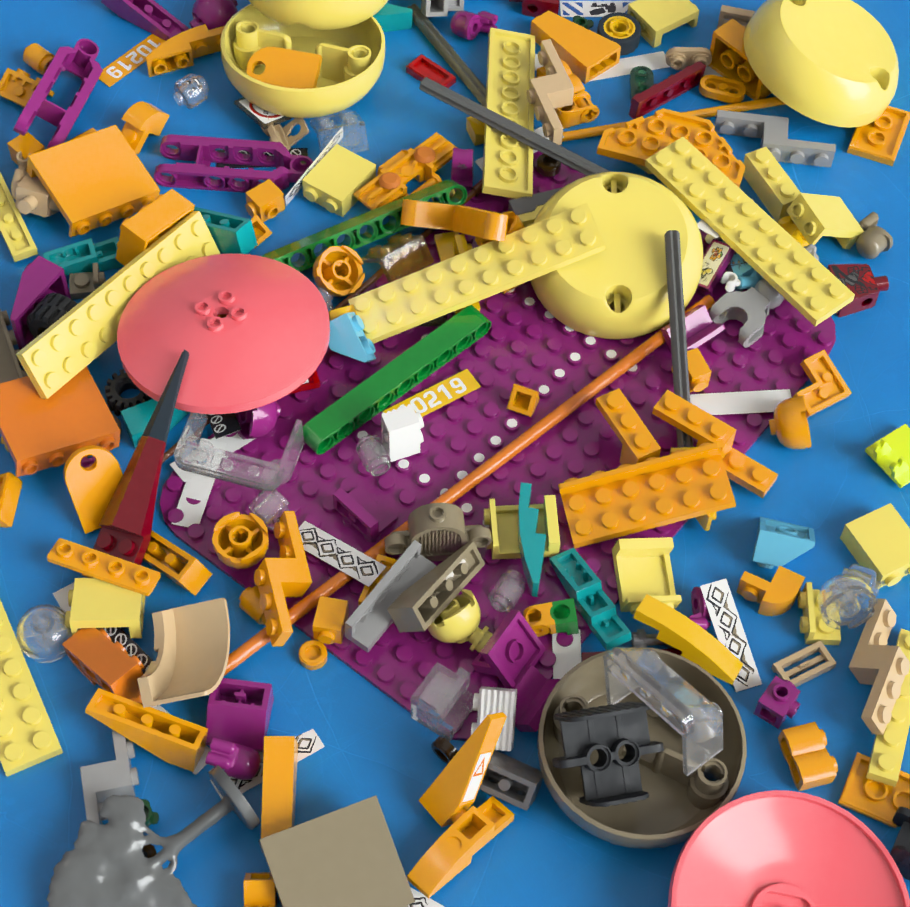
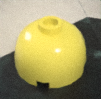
M462 589V594L457 595L427 628L434 638L444 643L457 642L459 644L469 640L481 619L479 604L471 590Z

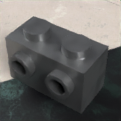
M494 750L479 789L527 811L537 797L543 776L540 770Z

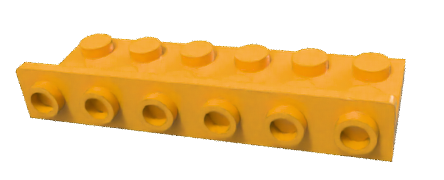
M718 442L703 443L697 448L686 451L676 450L667 456L659 458L650 457L640 463L633 465L623 464L614 470L606 472L596 471L590 476L579 479L570 478L565 480L564 483L558 484L574 548L736 507V501Z

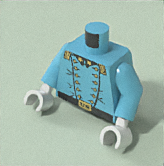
M706 233L705 240L707 243L710 244L713 239L726 243L721 237L715 238ZM735 252L726 267L727 272L723 274L721 283H726L725 289L727 292L734 290L741 292L744 289L754 288L763 277Z

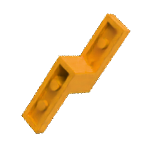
M620 388L596 398L595 405L622 443L621 465H633L643 462L650 457L659 458L661 447Z
M669 390L664 393L653 407L652 414L698 440L696 447L703 443L718 442L728 478L763 498L777 480V473L732 448L737 429Z
M284 511L280 520L274 525V536L278 539L280 558H264L254 573V582L258 586L260 593V608L264 610L266 618V633L270 635L272 647H282L293 633L285 597H302L312 584L295 511Z

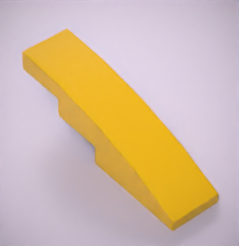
M646 594L636 609L633 618L659 630L656 639L682 651V657L696 663L711 675L732 685L742 669L743 663L701 626L674 608Z

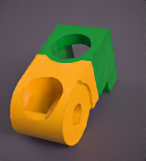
M574 598L529 606L523 611V617L538 637L548 633L567 632L568 635L579 634Z

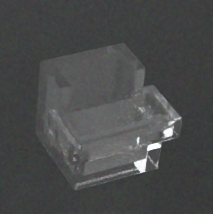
M437 662L411 696V718L450 742L473 710L474 695L467 691L470 685V672L460 667L455 673Z

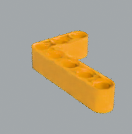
M403 199L400 224L451 230L482 239L505 241L508 215L469 206Z

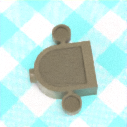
M431 503L418 507L408 517L407 531L392 532L384 539L385 551L391 555L404 553L412 542L416 540L422 544L421 555L429 561H443L469 541H474L477 548L486 547L492 542L490 529L482 525L465 526L462 509L449 503Z

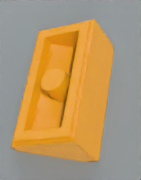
M11 472L0 474V527L3 528L12 527L22 488V481Z

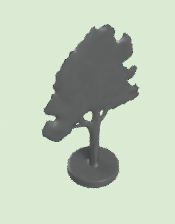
M219 765L209 770L208 774L223 799L180 832L168 837H160L145 825L146 815L144 812V802L134 796L112 795L104 800L99 812L100 816L108 818L109 822L102 825L91 820L83 821L78 831V838L74 842L75 849L65 852L62 860L55 865L53 869L54 875L49 885L50 893L46 899L49 902L48 907H197V905L192 903L179 878H176L173 874L178 864L177 856L179 852L231 811L250 830L261 824L260 820L241 791ZM148 844L161 845L163 847L161 851L151 858L144 857L142 852L144 845ZM168 860L170 862L168 867L163 869L162 864Z

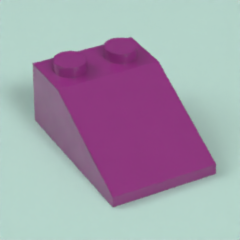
M38 256L32 263H29L22 272L10 317L20 350L35 339L28 329L26 318L48 293H59L71 299L64 269L41 256Z

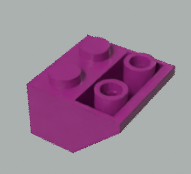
M223 678L219 686L209 696L206 728H208L206 745L210 746L213 737L252 747L258 752H264V736H267L274 701L272 684Z

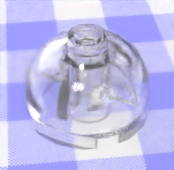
M855 574L837 575L825 582L819 591V612L826 625L833 629L840 630L839 626L845 625L849 629L855 628L865 623L875 613L874 605L875 603L877 604V598L866 580Z
M41 604L30 608L22 615L17 624V641L22 653L26 657L33 658L34 661L39 663H51L63 658L67 654L62 643L69 639L72 634L71 628L65 625L66 612L62 608L51 604Z

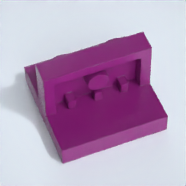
M511 609L471 665L476 672L495 675L505 688L513 689L527 666H535L546 651V648L521 612Z

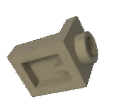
M93 263V272L69 274L70 296L72 300L85 299L106 282L105 272H100L98 263Z

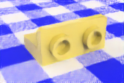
M806 582L803 591L798 593V608L803 609V616L800 617L799 627L800 633L805 635V644H814L821 640L824 645H839L841 642L837 590H816L812 588V582Z

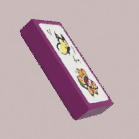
M715 239L712 240L703 255V268L697 288L712 293L735 254V251L728 244Z

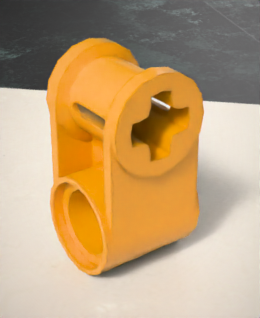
M587 91L574 94L573 105L555 109L563 129L582 123H589L595 120L600 113L599 108L591 102V96Z

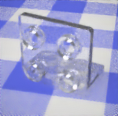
M345 109L338 112L337 115L316 117L310 120L311 127L317 133L320 153L342 126L343 138L339 141L338 145L353 153L369 150L365 122L356 111Z

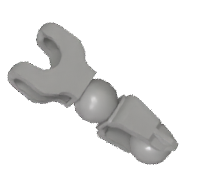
M813 244L804 246L819 261V257L816 254L817 247ZM763 278L757 282L754 288L751 287L747 291H732L724 294L711 307L709 315L714 323L722 324L729 319H736L742 322L744 326L739 331L738 342L747 348L763 336L766 317L769 315V310L780 306L785 298Z

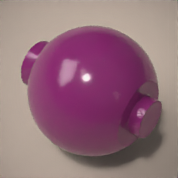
M196 0L192 9L193 20L189 22L191 28L206 24L208 30L225 26L230 18L238 12L236 8L238 3L236 0Z

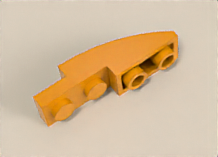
M206 24L181 32L160 44L145 57L149 77L194 66L193 58L221 51V35L225 26L208 30Z
M494 796L490 797L478 808L472 806L426 851L407 875V880L429 899L471 863L472 856L512 823L515 814Z

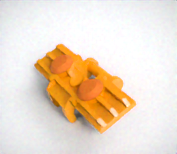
M436 132L414 149H402L379 166L377 176L353 193V196L367 208L373 210L442 182L440 176L435 172L452 160L453 148L457 147ZM413 178L418 182L426 181L412 193H407L406 184Z

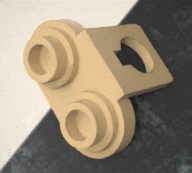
M674 47L666 52L665 60L667 65L676 70H683L685 67L691 66L698 61H701L707 67L712 61V54L709 49L703 47Z
M294 118L283 128L277 119L261 125V129L270 137L271 142H281L288 151L291 146L309 133L304 118ZM300 124L301 129L299 133L295 136H288L293 127Z

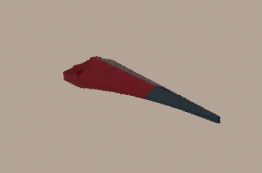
M185 349L99 523L102 528L93 547L94 550L141 565L151 539L156 495L166 442L189 358V352Z

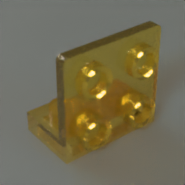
M401 233L395 234L387 239L388 243L383 246L376 245L367 250L368 254L362 257L364 263H380L389 283L420 271L434 263V259L423 236L412 235L411 233L401 235Z

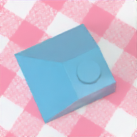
M760 517L753 550V561L757 562L758 566L772 569L774 566L785 565L815 546L814 529Z

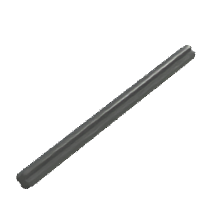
M416 4L408 6L407 8L413 9V22L482 106L486 107V87L432 22L421 13V9Z
M427 77L420 83L419 89L586 176L601 172H611Z
M677 230L666 231L664 237L674 394L690 402L680 233ZM676 428L677 448L693 447V437Z

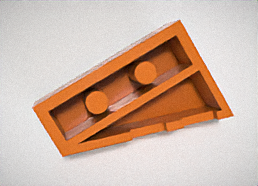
M81 628L62 643L71 662L94 686L98 684L108 692L142 704L137 678L144 675L142 672L144 665L135 655L130 657L121 643L118 641L113 643L104 629Z

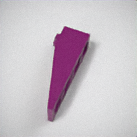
M154 0L101 1L119 17L165 41L181 32L189 30L186 25Z

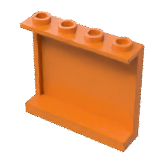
M87 366L48 399H43L39 396L28 376L0 383V434L15 462L16 477L32 475L43 469L61 466L66 463L73 452L85 446H100L109 451L119 447L120 429Z

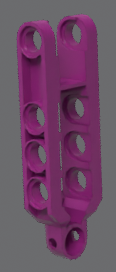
M83 38L77 41L74 48L65 46L58 49L18 118L13 131L25 136L33 120L38 116L57 127L46 149L65 142L103 71L100 64L95 61L99 53V47L95 42ZM61 71H69L82 80V84L67 110L46 100Z
M170 134L162 138L160 153L168 159L196 161V163L176 162V164H160L155 168L154 180L157 184L164 187L246 193L261 184L258 180L270 179L283 191L289 187L290 183H297L313 161L308 156L291 155L281 142ZM167 145H174L178 149L169 148ZM220 148L226 152H218L215 149ZM245 150L248 151L250 154H242L239 151ZM263 152H270L273 156H267ZM211 163L276 167L277 169L262 171L254 170V168L234 169L229 166L221 168L210 167ZM161 173H169L172 176H165ZM210 176L218 177L220 180L212 179ZM234 178H241L245 181H236Z

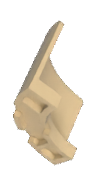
M218 598L152 613L154 650L158 652L156 661H151L144 675L137 678L143 708L211 694L224 677L229 657L230 624L226 599Z

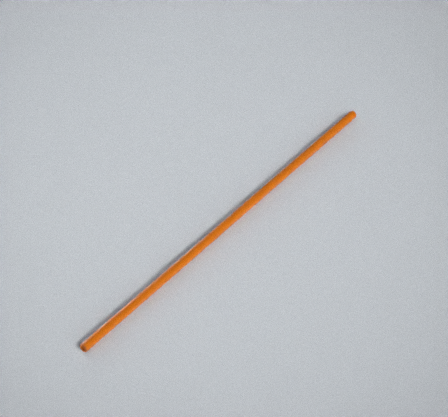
M706 295L687 309L685 314L698 305H705L708 310L715 304V301L710 295ZM661 330L431 503H454L664 344L666 341ZM408 520L392 532L407 531ZM386 537L364 552V554L376 560L378 554L384 556L386 554L384 543ZM339 571L288 610L291 625L318 605L320 596H331L351 581L353 577ZM266 627L229 654L224 676L271 641L270 635L266 633Z

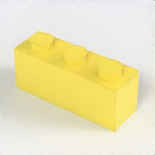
M767 147L745 154L743 164L746 167L743 177L778 223L781 218L789 216L787 208L801 192Z

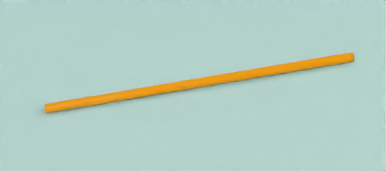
M770 97L680 113L708 118L716 116L717 110L744 112L785 105V103L777 97ZM625 122L563 132L564 138H562V142L601 136L604 130L612 127L614 129L623 127Z

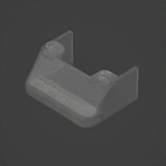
M190 413L174 451L176 465L181 470L262 491H272L291 479L304 445L301 420H296L282 458L268 462L214 448L211 442L200 439L208 420L207 414Z
M614 647L604 654L607 704H616L633 692L682 736L683 773L686 776H689L723 750V712L715 702L707 700L665 664L654 650H649L645 647Z

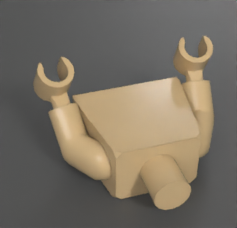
M19 151L16 154L19 168L15 169L11 182L12 197L16 200L15 207L23 214L32 213L42 217H49L59 212L60 210L37 176L31 178L28 172H26L28 158L22 160V152Z

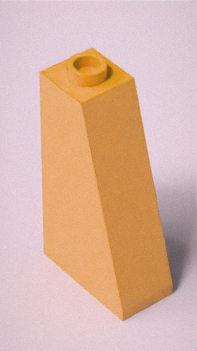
M549 10L540 16H536L531 21L530 35L535 36V42L541 46V41L551 39L559 58L567 63L572 73L584 84L619 63L621 46Z
M264 736L261 839L291 828L295 824L298 743L294 736Z

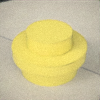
M485 626L483 630L477 627L468 640L472 644L469 648L471 651L475 649L480 653L493 635L488 631L489 627Z

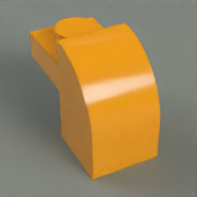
M144 101L133 104L122 117V120L126 122L121 133L135 154L140 153L149 133L160 136L170 116L156 106Z
M780 565L771 582L744 571L736 593L742 595L748 601L760 603L758 614L778 616L787 612L793 606L805 577Z
M246 873L243 880L244 907H277V890L271 873Z

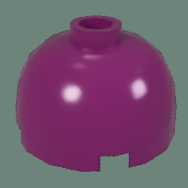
M274 401L262 407L235 413V415H238L241 430L237 431L238 435L242 439H254L270 433L276 424L277 418L280 416L279 404Z

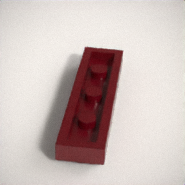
M698 61L691 66L685 67L682 71L670 75L662 82L652 85L649 89L637 93L631 99L629 116L633 119L644 116L698 86L701 78L704 76L706 65Z

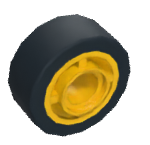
M621 12L610 13L599 21L597 34L618 43L621 46L620 56L634 52L638 47L641 26L636 18L629 14Z

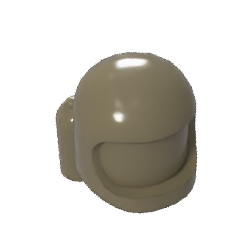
M871 212L859 222L864 232L856 240V249L866 259H874L881 252L888 251L893 246L892 236L886 230L877 226L879 216L875 212Z

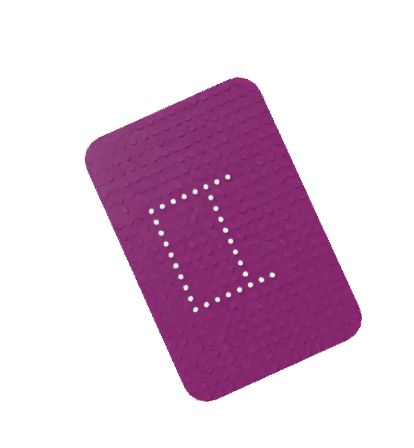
M539 151L533 153V194L562 188L586 176L561 163V170L557 175L552 177L543 176L537 171V159L543 153ZM481 193L477 197L474 196L464 206L503 213L508 212L509 200L514 198ZM442 229L433 231L361 294L439 263L440 258L434 241V235L454 231ZM699 229L702 237L704 255L710 244L707 243L705 240L707 234L704 233V231H702L701 229ZM464 234L467 244L471 243L473 249L478 247L475 242V236ZM723 274L712 293L697 288L684 310L689 309L706 295H710L716 303L726 294V283H721ZM527 281L505 294L500 292L480 300V312L491 321L489 331L384 410L465 369L470 371L481 387L423 416L424 427L420 430L424 442L420 444V453L393 462H389L382 446L381 415L384 410L321 455L316 454L299 437V432L309 420L442 324H421L374 343L376 359L365 363L330 350L328 345L323 360L316 369L320 380V388L288 394L276 400L280 406V416L277 418L272 431L263 437L252 440L221 460L200 524H192L189 528L171 524L180 522L184 517L183 511L177 509L186 483L175 471L172 472L163 485L160 499L164 522L178 539L245 589L256 586L254 573L264 558H280V547L278 539L274 536L275 524H273L272 520L276 523L277 518L281 517L284 511H295L298 527L304 521H307L364 553L406 522L413 510L430 504L663 327L646 335L627 339H604L583 334L564 325L543 306L531 285V281ZM784 299L780 306L769 310V315L766 317L763 336L747 348L738 342L739 331L744 326L743 323L736 319H729L723 322L725 330L697 347L711 370L709 385L700 392L693 391L690 394L790 389L791 397H793L809 380L800 363L822 350H825L829 356L835 344L836 331L832 317L830 316L817 326H814L793 305ZM454 311L443 315L444 323L455 316ZM667 343L662 344L452 503L462 509L465 526L482 525L490 529L489 525H484V509L489 508V499L495 498V506L519 505L521 482L532 484L530 504H543L544 495H555L560 535L559 554L573 548L574 544L558 484L564 483L565 480L570 478L579 479L590 476L596 471L606 472L614 470L621 465L622 443L595 405L596 398L620 388L661 447L659 457L667 456L670 454L671 448H677L676 427L652 414L653 407L667 390L674 393L673 373L671 371L672 352H670ZM514 383L539 392V402L531 417L507 409ZM774 412L712 416L737 429L732 448L745 454L769 427V420L774 419ZM237 432L226 435V437H232L236 435ZM214 433L211 434L207 439L214 438ZM693 438V447L697 446L698 440ZM340 487L347 493L355 487H359L394 518V523L370 542L334 509L333 493ZM186 497L187 502L194 505L201 502V500ZM233 512H240V515L253 513L264 521L268 529L269 545L265 557L256 565L245 569L229 567L220 561L212 544L216 523L222 517ZM689 519L575 548V550L601 580L602 590L616 605L619 601L612 548L618 539L673 538ZM486 547L477 548L485 565L463 588L471 590L479 604L481 619L478 627L483 630L487 626L489 627L488 631L492 634L511 609L519 610L523 615V611L529 606L571 599L550 563L549 558L551 557L543 558L538 597H534L531 595L521 558L492 559L491 549H486ZM305 551L312 584L302 597H285L288 610L340 570ZM386 553L384 556L398 560L402 554L391 555ZM431 561V562L434 563L436 566H438V565H439L441 562H443V561ZM353 578L329 596V598L347 600L349 618L359 607L358 600L365 584ZM317 606L293 624L313 640H316L313 638L312 625ZM575 606L582 644L592 631ZM393 621L368 653L347 639L345 632L342 644H324L327 651L432 730L452 740L467 741L471 736L472 723H477L478 711H473L474 693H479V689L482 686L505 688L497 676L476 672L471 664L479 652L475 649L474 651L469 649L472 645L469 641L460 644L457 642L444 643L434 638L428 629L418 632H399ZM567 632L558 633L556 641L560 646H570L573 642V635H568ZM548 633L538 637L545 646L546 651L534 667L546 679H552L556 655L552 649V634Z

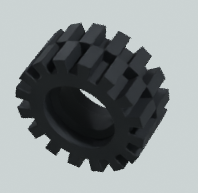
M124 369L119 370V376L116 373L112 374V379L108 378L107 386L105 385V395L111 412L114 411L116 416H119L122 410L153 399L132 382L127 373L124 372ZM127 389H137L140 391L133 398L120 397V394Z

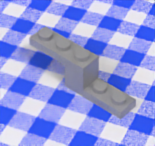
M717 110L714 125L716 133L761 138L760 148L767 147L778 162L831 168L836 152V144L788 139L789 118Z
M113 729L112 735L116 760L80 767L86 818L102 825V821L107 820L106 817L99 814L104 800L112 795L135 797L134 786L139 785L137 767L132 768L130 758H135L134 744L131 740L128 741L126 737Z

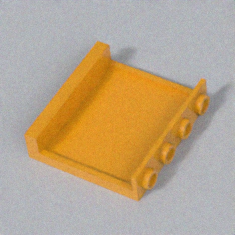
M116 125L28 156V174L31 178L37 176L70 225V238L76 235H84L100 226H107L115 220L128 218L138 212L143 206H148L154 202L160 193L159 187Z

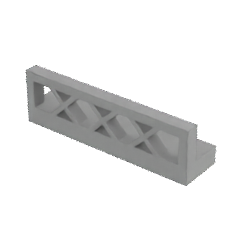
M416 540L412 542L345 622V637L367 653L393 623L387 608L402 592L436 567L434 563L421 555L422 544Z

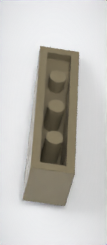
M474 541L466 543L407 588L387 608L399 632L425 631L485 565Z

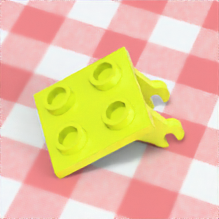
M904 424L865 449V452L899 488L910 483V428Z

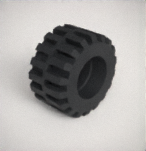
M48 293L27 316L26 323L29 331L36 338L78 303L62 294Z

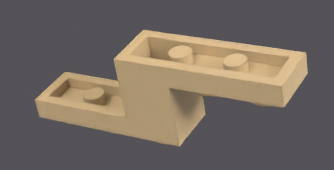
M551 39L541 41V51L538 52V60L541 66L544 65L546 76L530 79L527 99L529 104L534 106L537 121L542 123L544 136L549 138L550 141L562 145L563 126L555 109L573 105L574 86Z
M876 598L849 665V669L860 684L873 685L861 718L871 733L876 735L884 734L886 726L891 720L896 699L900 696L905 675L908 674L910 662L899 646L887 645V640L892 627L895 626L897 615L888 601Z

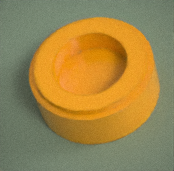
M309 640L301 645L299 661L304 668L317 670L326 664L328 656L326 646L317 640Z

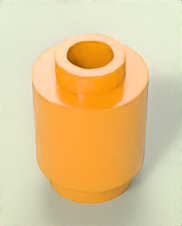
M38 43L27 46L23 52V61L41 75H44L54 58L52 53Z
M258 586L248 587L239 597L241 601L239 608L258 624L266 626L264 610L260 608Z

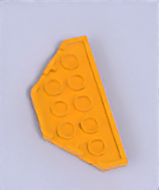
M664 108L655 111V115L644 118L641 116L625 122L623 127L617 129L612 127L604 130L597 147L598 155L645 166L647 158L684 137L738 187H740L746 167L741 160L735 158L732 154L733 149L723 136L719 137L714 130L715 126L710 120Z

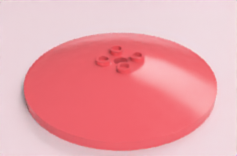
M217 254L199 257L177 264L161 272L144 284L133 295L121 315L117 330L118 351L124 370L141 391L156 401H159L184 349L189 352L175 409L200 414H228L248 411L288 395L314 373L323 360L330 339L329 312L325 300L317 287L306 276L289 265L267 257L249 254ZM221 314L227 315V316L224 317V318L217 317L218 315H221Z
M773 790L757 792L733 800L716 810L697 827L683 846L676 861L669 887L668 907H910V898L894 859L878 837L862 821L845 809L820 797L795 791Z

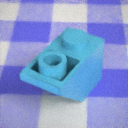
M355 312L345 313L329 321L330 339L328 345L330 350L364 363L376 359L374 354L376 352L375 346L369 338H366L363 331L364 323L358 315H355Z

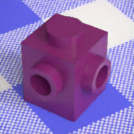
M775 676L759 699L754 714L779 729L786 717L788 716L792 719L801 704L797 702L801 691L792 682Z

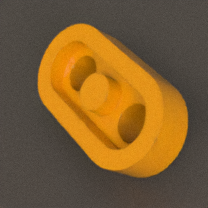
M705 75L700 80L699 92L704 97L734 104L744 100L746 87L737 80L717 75Z

